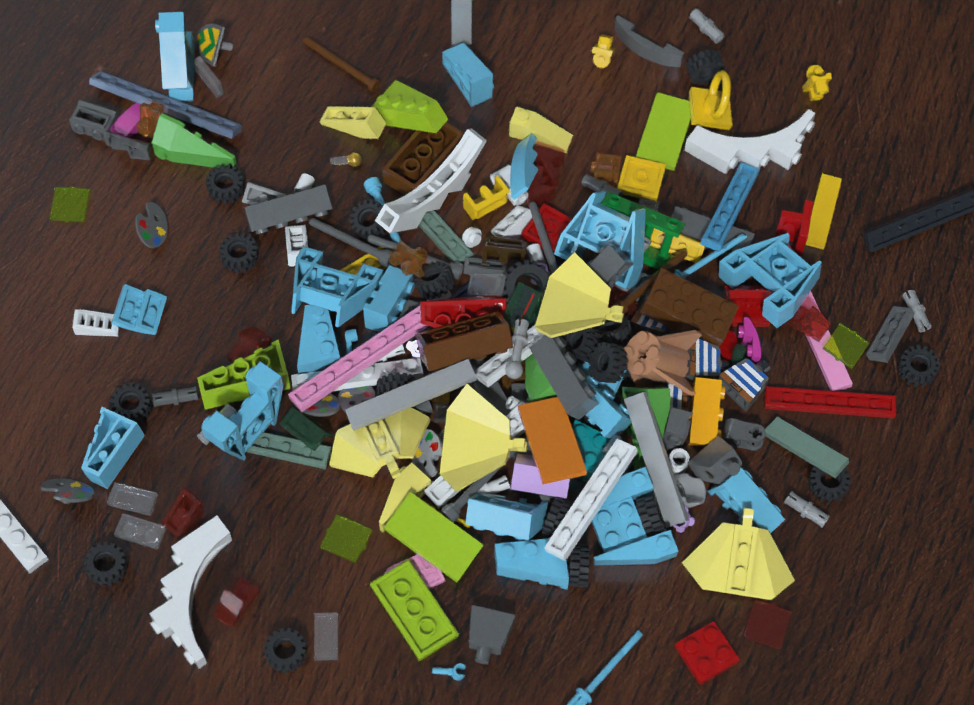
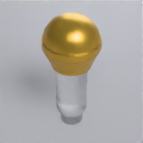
M352 153L348 156L330 158V164H349L356 167L361 164L362 159L358 153Z

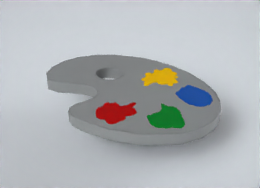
M426 429L415 456L412 458L413 464L428 478L436 475L437 468L433 461H437L439 456H442L443 449L442 441L434 431Z

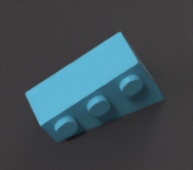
M462 43L443 52L444 67L471 107L492 98V89L494 88L493 74L475 56L471 49Z
M390 265L379 281L380 286L378 290H374L371 294V297H373L370 304L366 303L363 307L365 328L379 333L398 320L400 311L402 312L407 303L406 298L408 294L411 295L415 288L413 273Z
M310 304L305 305L297 363L298 374L323 371L340 359L329 311L326 308Z
M591 375L586 376L585 380L596 391L595 397L599 402L596 407L586 414L589 417L588 421L592 425L596 424L603 430L601 434L605 438H612L614 434L620 436L631 423L627 407L623 404L618 405L614 401L615 396L606 389L603 391L597 386L599 382Z
M101 407V416L98 425H95L94 428L95 435L92 443H89L81 469L90 481L108 489L145 435L138 423Z
M740 468L736 476H730L721 484L715 483L707 491L711 496L714 494L718 495L725 502L722 506L726 510L731 508L739 516L738 521L741 524L744 508L754 510L752 527L766 529L770 533L785 520L781 515V510L767 499L766 492L762 488L757 487L752 481L753 478L750 473Z
M479 492L468 499L466 524L473 526L474 529L494 531L496 535H510L515 537L516 540L527 541L543 529L545 525L548 501H541L540 505L526 503L527 499L520 498L519 502L505 500L506 496Z
M550 538L495 544L494 555L497 575L524 581L525 579L532 580L543 585L561 586V588L568 590L567 562L546 552L544 548Z

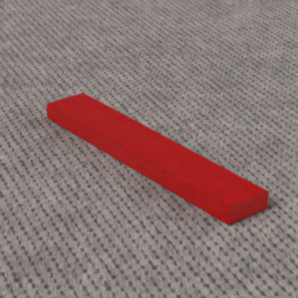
M765 386L764 409L895 418L896 396Z

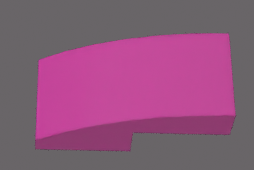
M135 103L116 120L111 127V131L127 138L133 136L140 131V124L154 116V109Z
M744 317L742 325H738L737 335L738 338H741V346H747L746 357H749L750 361L756 365L761 359L760 341L753 323L748 317Z

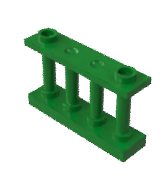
M610 192L606 194L601 204L628 217H631L632 212L635 210L646 209L645 237L651 240L654 228L666 233L661 249L651 245L646 249L643 264L659 270L675 256L668 252L673 237L678 238L686 223L629 201L617 194Z

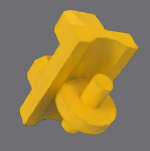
M602 34L599 37L598 44L593 46L592 53H595L593 61L599 68L607 67L615 52V48L611 47L613 36Z
M813 65L807 70L806 76L808 80L803 85V92H809L811 101L824 98L823 94L829 92L828 83L832 79L831 73H827L824 76V70L818 65Z

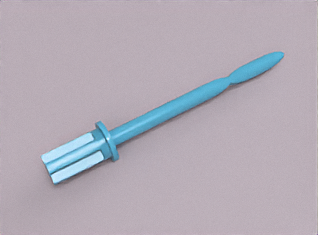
M745 234L737 236L725 244L720 252L714 251L683 272L676 269L674 274L685 279L688 275L746 239L747 236Z
M638 630L585 690L581 688L576 690V695L567 705H586L591 703L592 698L590 694L643 634Z

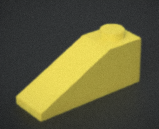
M328 106L320 120V123L324 126L367 139H378L386 125L385 120L375 107Z
M516 107L510 121V137L524 140L532 133L537 138L535 144L567 153L573 135L538 113Z
M413 463L407 467H402L399 470L402 476L394 480L379 520L382 532H385L383 528L409 492L421 498L425 495L424 490L431 485V480Z

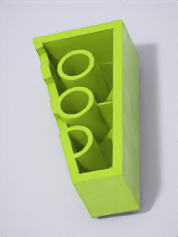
M397 80L377 98V101L372 106L377 109L385 120L386 126L437 133L448 120L437 100Z
M279 340L272 342V345L265 349L261 347L255 350L254 354L244 359L240 357L234 360V363L227 367L221 366L198 377L205 410L242 401L248 397L251 398L246 375L259 362H262L282 377L283 390L291 389Z

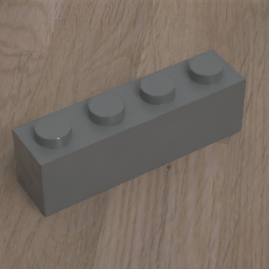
M320 185L244 207L250 231H256V234L267 232V227L276 225V229L288 226V221L296 219V223L306 221L308 216L316 214V217L327 215V210L332 209L326 185Z
M677 206L671 218H676L686 223L681 234L698 241L702 240L712 220L706 215H699L691 212L689 209ZM733 226L724 245L741 234H745L747 238L719 256L725 258L735 250L752 245L755 234L746 229H739ZM705 247L704 251L710 253L716 251L708 247Z
M611 244L602 247L598 252L599 255L587 263L610 288L634 264L617 245Z
M544 335L529 349L567 414L580 420L599 404L595 397L596 391L591 385L587 384L585 373L575 364L576 358L565 347L567 345L566 341L561 336L550 338Z

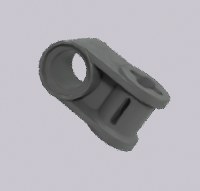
M730 418L725 420L722 439L732 447L757 451L763 446V439L766 434L765 429L759 424Z

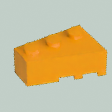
M696 377L691 386L696 394L692 396L690 401L693 415L690 419L688 445L706 447L717 436L721 437L718 421L723 419V408H720V399L725 397V386H722V380Z

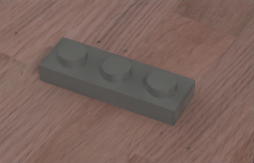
M893 306L866 354L869 360L888 363L915 314L912 308Z

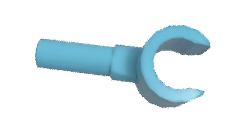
M356 329L345 332L346 355L352 351L351 342L358 341Z
M460 663L456 664L454 668H433L432 673L452 675L458 681L462 680L465 675L457 674L456 670H465L466 666Z

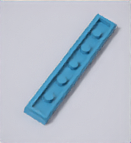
M743 162L740 163L700 245L718 252L721 251L759 174V168Z

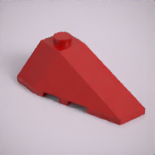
M496 295L420 301V323L439 328L497 311L506 320V298Z

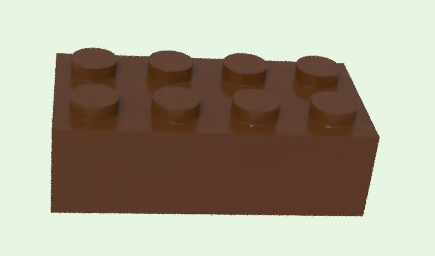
M447 122L437 133L416 130L382 169L383 182L404 196L427 180L442 165L465 133Z
M661 268L639 313L679 333L693 330L699 331L702 334L699 339L720 347L739 306Z
M498 311L415 334L420 358L427 369L434 372L444 369L445 366L454 365L467 359L480 360L486 358L488 354H501L513 348L508 322Z

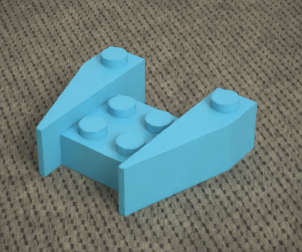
M184 12L159 13V20L155 21L156 32H159L163 89H169V97L175 100L194 101L195 55L193 34L186 31Z
M605 190L594 192L560 235L554 254L567 260L575 252L582 259L586 248L598 253L605 245H617L634 264L615 284L625 289L633 287L637 284L643 268L646 209L635 210L632 212L631 217H628L601 204L606 194Z
M788 233L735 250L719 263V278L732 289L753 276L766 289L772 290V294L764 299L762 316L776 328L791 319L820 278L822 264L819 260L810 266L788 247L790 236Z
M303 246L295 262L292 299L293 314L296 313L302 302H306L310 305L336 311L335 326L339 327L363 310L366 303L370 304L373 297H371V294L374 290L377 291L380 286L379 281L383 276L382 269L363 264L357 275L322 266L323 252Z
M259 362L256 367H252L246 375L251 398L245 399L241 409L236 414H232L229 419L216 411L212 416H208L204 420L201 427L205 438L223 451L241 460L246 459V451L270 424L275 426L277 422L283 390L282 377L262 362Z
M646 467L620 477L591 521L603 554L594 557V565L657 564L677 556L678 549L670 530L647 538L633 500L650 495L653 492V485Z

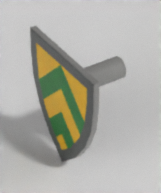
M217 24L205 25L194 34L200 56L212 66L216 64L219 49L231 51L233 48L232 43L221 41L225 28Z

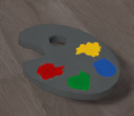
M149 202L146 204L148 218L138 213L135 219V226L141 242L149 248H157L164 243L167 237L168 223L160 206Z
M371 386L342 389L339 394L340 407L346 413L345 409L374 398L375 391Z
M328 394L303 411V413L312 416H330L340 410V402L337 397Z
M50 479L41 484L42 491L57 492L54 494V499L65 504L85 502L94 497V489L72 479Z

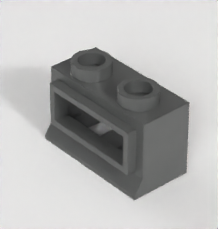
M79 100L69 122L72 130L76 133L86 134L97 140H104V131L114 134L111 131V127L118 119L116 111ZM88 113L93 115L98 121H101L102 118L106 119V121L101 125L83 119V117Z
M671 407L663 436L666 452L671 453L674 449L682 448L688 435L692 412Z

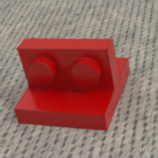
M805 200L801 213L782 210L775 232V237L788 233L790 235L789 242H795L794 252L800 257L808 239L814 201Z
M725 285V299L739 306L730 327L742 325L744 317H748L754 327L770 326V322L762 316L764 299L772 294V290H768L764 286L738 285L732 289L730 286Z

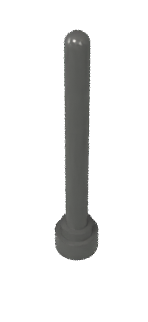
M532 201L529 203V209L551 273L553 274L558 269V265L536 202Z
M315 218L309 220L311 226L378 258L380 264L387 268L389 265L392 266L396 260L395 252L388 249L379 250Z
M368 236L370 243L428 265L432 262L434 265L436 262H440V264L444 262L378 236ZM444 262L449 266L454 279L459 280L464 264Z
M510 451V456L507 458V461H508L517 451ZM500 468L475 481L454 503L446 504L440 510L441 514L454 523L459 518L460 509L468 502V499L476 494Z

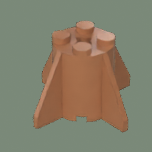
M693 330L657 336L648 331H640L632 337L624 348V352H627L626 358L628 363H626V366H628L627 369L635 387H653L659 382L675 385L688 395L694 396L696 392L685 379L689 367H687L688 360H690L687 350L702 334L699 331Z

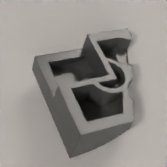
M104 131L103 137L106 146H111L112 149L128 151L132 159H151L153 151L151 143Z

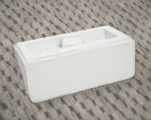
M517 205L491 230V233L495 237L519 239L522 231L532 219L530 209Z

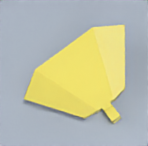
M574 252L549 276L535 329L550 338L604 325L605 320L622 323L624 316L623 306H612L609 308L611 288Z
M466 384L447 409L440 475L455 492L505 465L507 458L510 456V451L527 452L528 444L524 438L511 440L510 420L468 384Z
M408 408L353 431L349 424L338 429L336 432L329 465L333 468L368 477H373L382 466L387 465L393 479L402 476L395 460L414 458L431 419L413 408Z
M743 509L742 525L722 523L682 562L702 589L772 600L795 581L769 530L752 527L753 509Z

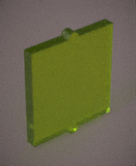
M73 186L70 188L55 187L50 220L65 221L66 223L69 221L84 222L90 190L74 188Z
M840 323L823 347V350L835 357L836 361H841L853 369L869 342L857 335L856 331H851Z
M336 515L330 528L326 529L327 534L320 548L356 563L362 550L366 549V543L372 533V529Z

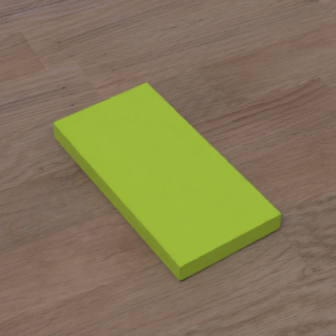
M657 92L636 158L666 164V169L675 170L691 120L690 101Z
M409 492L383 528L456 583L483 546V544L412 492Z
M409 559L370 583V587L419 661L459 636Z

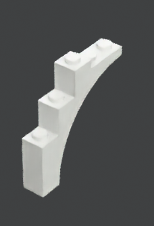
M808 109L799 120L789 127L761 137L739 138L724 136L697 126L687 138L684 151L724 174L730 168L734 169L738 161L760 169L761 166L765 167L769 160H772L789 170L792 164L796 165L802 156L800 150L805 139L804 135L806 132L810 133L813 129L815 113Z
M467 129L458 145L442 165L416 189L395 201L384 204L375 221L389 233L417 228L427 211L440 209L449 192L461 191L471 175L469 170L487 140L473 129Z
M215 516L171 546L174 553L171 557L178 568L161 579L163 584L161 591L168 601L150 613L153 620L150 624L157 634L162 633L165 638L171 636L178 647L182 645L186 650L183 654L191 665L195 663L199 669L206 665L207 662L197 645L193 633V597L207 565L220 550L232 541L230 532L218 516Z

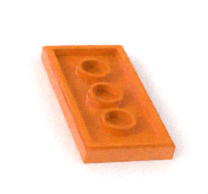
M555 397L518 405V412L542 485L586 475L587 470L567 412L559 398Z

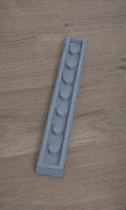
M99 71L89 79V84L230 139H233L241 132V124L105 72Z

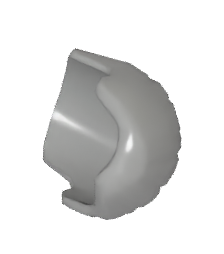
M688 473L674 476L684 506L691 508L704 503L706 488L701 478L691 477Z

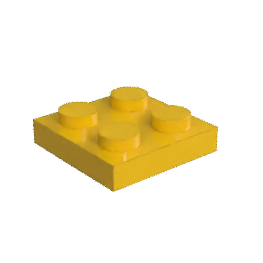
M626 155L617 189L622 190L623 195L657 202L666 164Z

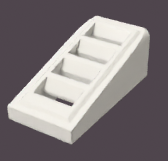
M306 225L285 227L288 265L290 267L295 266L296 257L303 246L308 248Z
M75 309L73 320L75 335L118 336L119 327L112 324L111 329H108V322L112 321L114 314ZM91 321H94L93 326H90ZM100 321H103L102 328L99 327Z

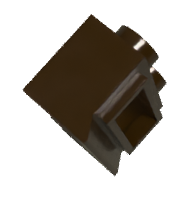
M494 236L486 237L482 264H486L487 255L500 256L499 262L503 265L508 262V257L521 259V263L526 258L527 242Z

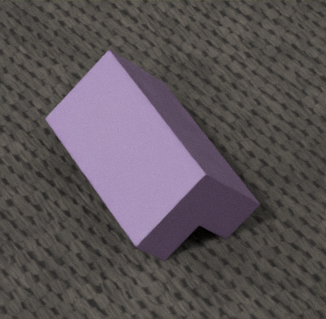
M517 453L511 489L567 498L570 479L542 485L533 456Z

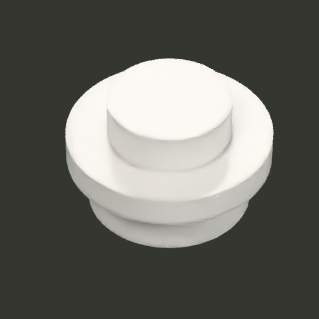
M470 227L464 232L462 240L467 247L472 248L480 243L482 232L478 228Z

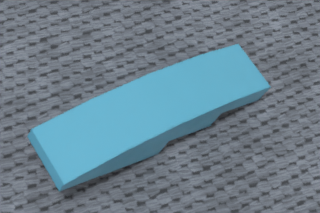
M532 133L517 145L513 155L510 173L511 198L513 200L529 189L539 170L533 164L538 154L533 149L537 138Z

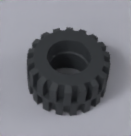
M524 260L511 266L504 273L499 284V294L506 298V308H510L512 313L515 309L520 310L516 305L523 309L524 306L518 302V300L521 301V298L516 293L515 283L520 277H529L536 282L538 295L531 300L525 315L531 316L539 313L551 272H547L543 264L541 266L538 265L536 261L529 262V260Z

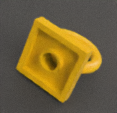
M719 71L714 76L710 89L691 87L689 91L691 125L730 130L732 127L730 106L731 81L726 71ZM722 80L723 91H717Z

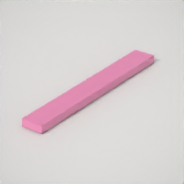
M810 291L797 310V317L830 391L850 388L853 383Z
M420 306L288 394L289 399L301 412L305 411L414 337L415 334L427 328L428 325L420 323Z

